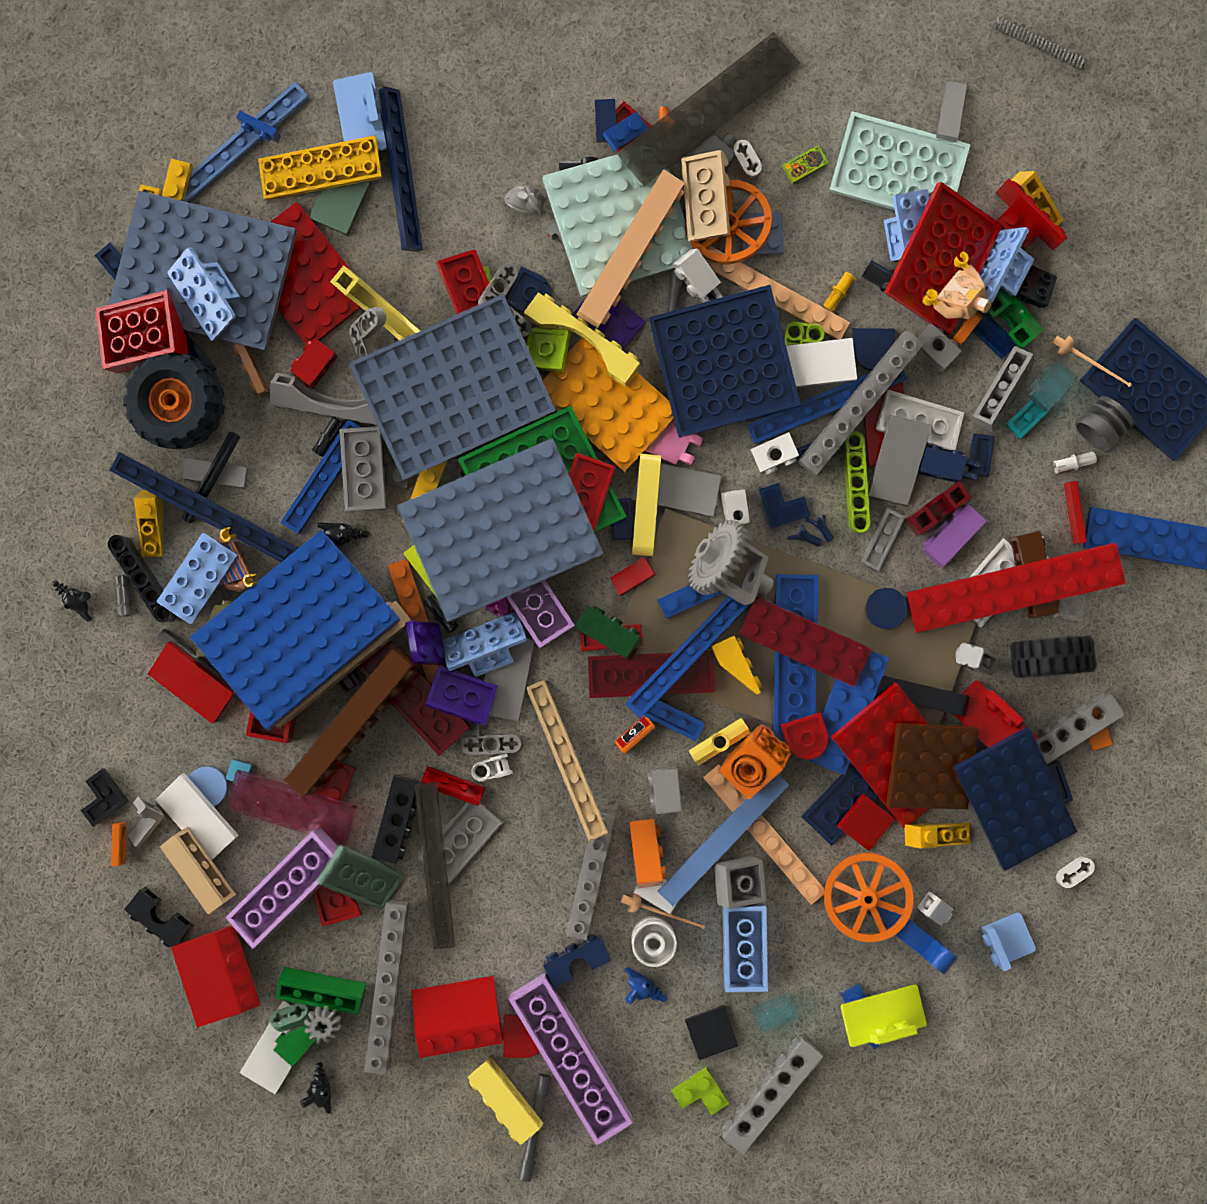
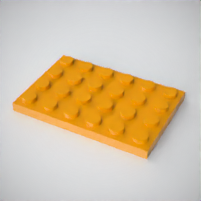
M581 338L567 353L564 372L551 371L542 380L555 410L558 412L571 406L587 439L624 473L674 420L670 401L638 372L627 387L611 378L600 353L584 338Z

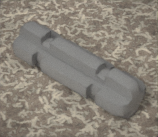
M126 575L116 576V585H118V588H116L118 604H120V607H118L119 615H131V606H129V603H131L129 587H127V584H129L128 577Z

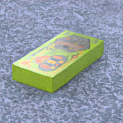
M819 145L783 164L782 168L791 184H794L828 165L829 162Z

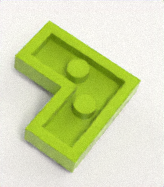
M706 1067L671 1089L682 1109L701 1098L711 1115L729 1104Z

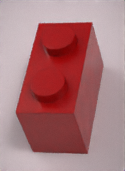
M314 338L313 341H309L305 345L304 353L301 357H297L293 361L290 371L314 389L338 356Z

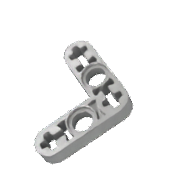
M505 263L497 270L480 296L478 305L502 294L504 296L507 294L518 276V271L513 264ZM506 271H508V272H509V274H508L509 277L506 278L505 280L502 279V278L505 276ZM495 283L501 286L502 293L494 289ZM510 307L518 327H522L521 334L524 339L531 332L530 323Z
M382 307L369 308L350 326L349 334L358 359L375 352L370 337L386 323V314Z
M477 723L473 730H467L461 736V748L464 753L469 755L515 753L522 744L520 737L516 734L480 735V724ZM503 737V742H508L512 737L514 741H518V745H515L514 749L506 745L503 746L504 750H500L501 741L499 738ZM479 738H483V751H479L480 747H474L473 751H469V748L465 747L469 739H472L473 743H480ZM493 738L497 741V748L495 750L487 749L486 741Z

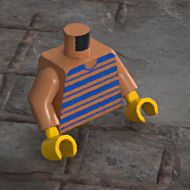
M231 527L221 530L217 542L238 556L218 586L224 587L226 590L243 591L256 585L258 582H253V577L256 574L252 573L238 543L230 541L236 538V534L230 535L229 530Z

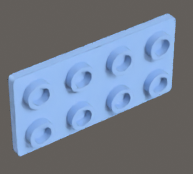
M368 72L334 80L333 85L344 141L376 135L378 152L387 150L373 73Z
M928 189L893 196L896 217L883 220L890 261L901 259L929 201Z
M1026 227L1001 230L982 268L980 277L985 284L986 299L991 301V303L994 301L1000 288L1010 296H1016L1034 261L1032 256L1020 248L1029 232V229Z
M187 248L170 268L168 275L210 340L213 341L218 338L236 317L228 303L236 302L240 296L218 262L202 264L193 249Z
M202 533L158 598L157 603L187 623L193 624L238 555L207 534Z
M516 612L507 614L442 640L447 668L451 671L469 664L474 676H480L513 663L514 660L509 648L527 641L518 614Z

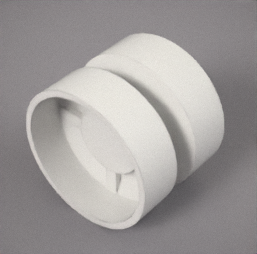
M648 916L641 919L634 926L631 935L632 949L634 955L641 963L651 967H658L672 959L676 951V938L674 930L667 920L659 916Z

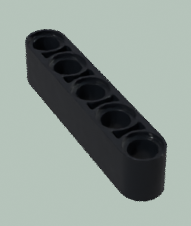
M122 535L111 536L108 540L109 550L153 617L159 622H173L177 615L169 611V616L166 619L163 618L162 611L165 607L157 603V600L164 590L132 541ZM122 539L124 545L123 548L119 550L117 548V542ZM133 556L135 559V563L132 567H130L128 565V560L130 557ZM142 574L146 575V582L144 584H141L139 581ZM153 591H156L158 597L157 600L153 602L151 600V593Z
M884 675L876 693L877 696H880L890 686L897 683L913 704L961 716H966L970 699L968 695Z

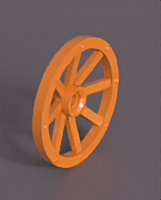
M730 180L729 186H726L729 224H732V226L730 227V235L726 236L725 255L707 250L721 237L707 239L702 244L698 241L690 242L693 249H698L708 261L718 264H735L745 261L764 246L770 235L772 214L766 197L755 186L740 180ZM732 190H740L750 194L734 214L732 212ZM757 200L763 209L764 216L739 220L754 201ZM685 217V229H686V234H687V237H688V233H687V221H686V217ZM764 224L762 232L756 241L739 229ZM735 234L750 247L732 254V235Z
M858 853L843 859L833 868L825 884L824 904L830 920L839 931L857 941L878 942L894 936L905 926L913 909V890L908 876L896 862L880 854ZM857 862H878L870 887H867ZM850 865L861 888L860 891L836 880L838 875ZM887 866L898 875L901 881L876 891L883 869ZM832 887L843 890L858 899L833 907L831 898ZM903 887L905 889L906 902L904 908L879 899ZM871 896L873 899L871 902H867L865 897ZM861 906L852 929L846 926L837 916V913ZM879 906L901 916L894 925L886 929L876 907ZM867 910L871 911L880 932H858Z

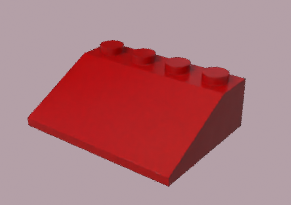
M168 290L95 308L102 369L118 374L133 370L138 364L144 363L147 357L166 354L188 355L186 334Z
M231 924L170 947L197 1028L261 1006L237 931Z
M494 976L411 990L419 1058L503 1044L504 1034Z

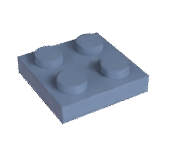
M771 212L772 228L764 246L755 255L784 254L783 212ZM744 213L741 220L764 216V213ZM764 224L742 227L741 229L756 241L762 232ZM742 240L743 251L750 246Z

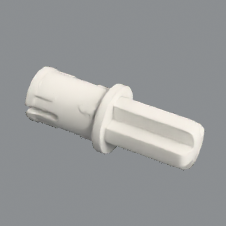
M1093 451L1076 456L1072 454L1069 458L1053 461V465L1056 466L1054 468L1056 474L1071 469L1076 471L1079 467L1096 463L1097 457Z

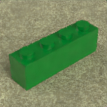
M284 967L278 979L275 998L315 1007L319 1006L320 1008L328 1006L330 1010L358 1015L363 1002L366 983Z

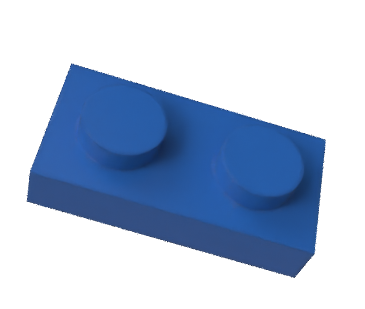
M241 110L239 111L236 118L240 122L242 129L249 133H252V131L258 133L259 137L267 142L271 140L276 143L279 142L281 135L276 128Z
M635 112L606 130L603 136L615 152L644 134L648 128L638 112Z

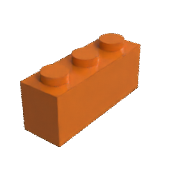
M654 819L629 822L638 888L663 885L666 871L665 866L660 865V858L664 857L662 845H658L657 838L661 837L659 825H655Z

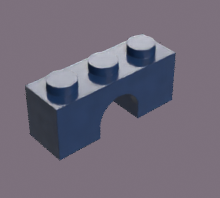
M595 934L587 936V940H584L579 945L572 943L564 948L565 951L560 954L557 952L546 956L543 966L555 988L573 979V973L570 969V964L573 960L577 958L585 959L593 970L611 961V956L601 935L595 936Z

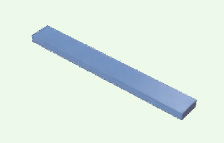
M294 82L254 118L277 128L308 101L310 97L297 82ZM241 128L196 167L191 173L184 202L190 203L262 141L263 139L259 137V134L254 131L249 133Z
M777 774L750 800L746 798L665 882L658 892L674 906L789 785Z

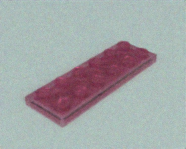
M241 770L235 772L227 810L308 835L313 830L322 828L333 842L344 846L348 842L357 809L356 805L314 793L312 796L309 794L302 797L287 784Z

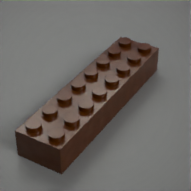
M392 649L284 781L302 797L309 794L312 796L315 792L318 793L326 784L324 780L328 776L332 777L339 769L337 764L342 760L345 761L352 753L350 749L364 739L365 735L363 733L368 728L371 729L378 722L377 716L381 712L384 713L392 704L390 700L402 693L405 689L404 683L407 680L411 681L417 675V668L420 664H413L412 658L402 649Z

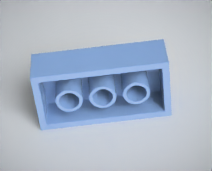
M764 902L732 909L722 906L723 986L725 992H768L766 905Z

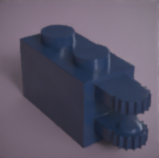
M930 445V448L926 447L924 449L918 474L954 483L961 482L962 478L978 481V475L964 472L965 466L981 468L982 463L967 459V456H963V453L960 451L951 450L946 452L942 451V447Z

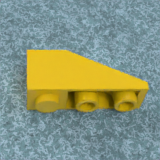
M141 490L134 498L142 557H163V499L146 490Z
M731 636L711 645L719 666L753 693H761L759 688L762 685L759 678L752 675L750 669L753 666L749 657L745 658L741 651L744 649L740 638L736 639L735 636Z
M918 823L905 825V846L930 848L971 844L970 823Z

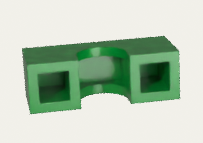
M1001 288L999 289L988 312L993 318L1000 316L1006 320L1010 326L1008 335L1022 349L1044 329L1016 296H1010Z

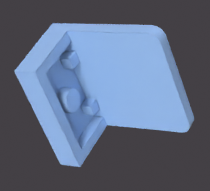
M1018 912L981 927L984 933L982 935L983 941L987 947H990L992 952L990 955L995 967L998 966L1003 971L1011 969L1009 962L1028 955L1036 949L1024 919Z

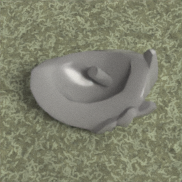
M528 185L517 186L511 189L505 196L504 201L508 206L520 212L541 217L543 212L542 201H546V198L540 194L539 190H535L534 187Z

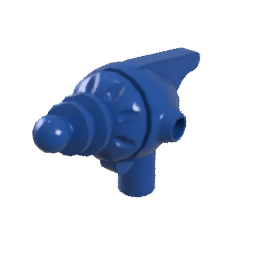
M629 967L625 968V972L629 975L628 983L632 989L625 998L627 1003L632 1004L635 999L640 1001L651 998L661 1002L667 1000L666 995H662V991H659V988H655V984L651 979Z

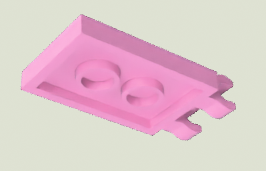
M673 420L645 452L651 455H661L662 460L675 466L678 460L691 466L695 457L685 453L689 443L700 447L703 438L695 434L679 438L675 421Z

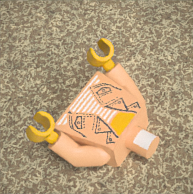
M965 252L960 253V257L964 262H960L957 257L954 259V265L958 268L962 267L964 270H959L939 295L935 290L929 289L927 292L928 296L923 298L925 305L930 306L933 304L934 309L947 319H969L977 310L986 313L991 307V301L986 299L985 284L974 267L967 264L968 255Z

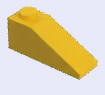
M1020 171L1011 179L1020 185L1021 190L1026 195L1035 200L1036 206L1040 210L1049 214L1050 220L1055 225L1059 226L1064 221L1035 171Z

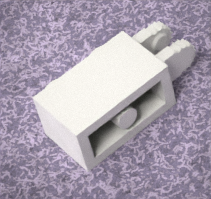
M690 249L672 264L676 269L674 271L676 276L681 281L684 280L687 285L686 290L692 297L699 298L702 303L710 301L707 297L709 292H711L715 299L722 298L716 287L721 282L698 249Z

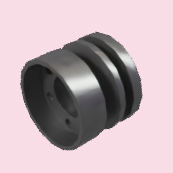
M1106 396L1099 397L1096 403L1090 407V412H1085L1075 422V427L1079 434L1093 447L1104 452L1110 451L1119 441L1118 436H1124L1127 430L1134 426V421L1128 411L1115 400Z

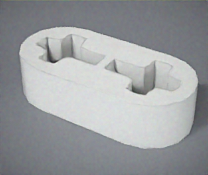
M739 140L733 147L735 159L746 177L756 178L761 172V162L751 144L746 140ZM739 146L747 148L745 152L746 158L742 152L738 153ZM747 161H750L752 166H757L755 172L747 170L749 168Z
M1079 857L1057 872L1056 880L1065 888L1074 887L1094 872L1095 865L1091 859ZM1081 862L1088 863L1086 866L1087 871L1079 870L1077 872L1082 867ZM1065 873L1067 875H1071L1072 873H1074V875H1072L1069 878V883H1067L1066 881H1062L1064 879L1063 875Z

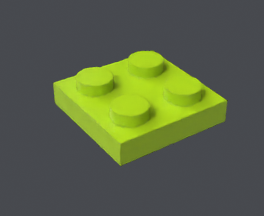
M531 328L527 347L537 370L564 372L571 336L569 330Z

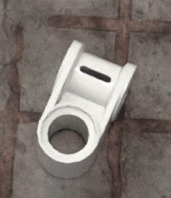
M508 753L477 762L472 768L473 778L477 781H485L512 774L513 771L510 770L507 761ZM484 766L487 769V774L483 777L478 776L475 772L476 767Z

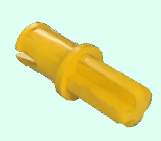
M845 272L838 284L832 287L833 291L823 304L825 309L831 312L834 311L841 299L847 296L846 292L856 280L852 274Z

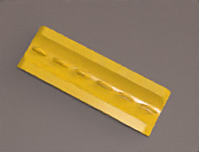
M376 135L258 159L265 200L377 180L382 177Z

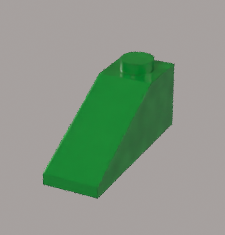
M320 1021L319 1026L323 1025L325 1028L327 1024H322V1022ZM306 1024L294 1027L287 1033L282 1032L274 1041L277 1045L273 1051L291 1067L317 1039V1037H314L312 1040L309 1039L312 1033H305V1029L308 1027Z

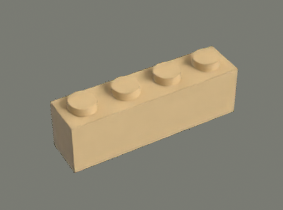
M188 827L172 836L160 846L208 915L236 895Z

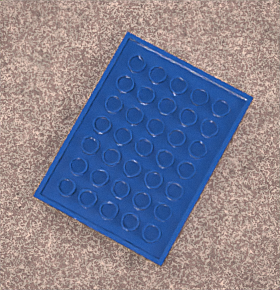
M321 529L261 578L256 585L250 587L190 636V638L264 728L269 731L401 619Z

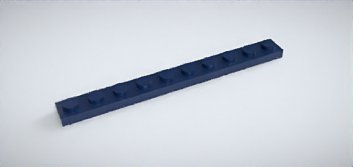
M122 452L118 453L109 470L219 530L231 527L229 530L230 535L236 534V539L279 562L285 560L299 548Z

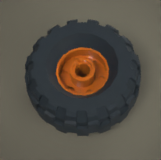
M166 354L147 357L144 363L138 364L133 369L134 374L130 379H127L125 384L127 391L126 396H123V406H126V417L129 424H132L135 432L141 438L162 448L188 449L209 439V435L216 431L220 425L221 414L224 415V391L218 382L219 378L205 363L186 354Z

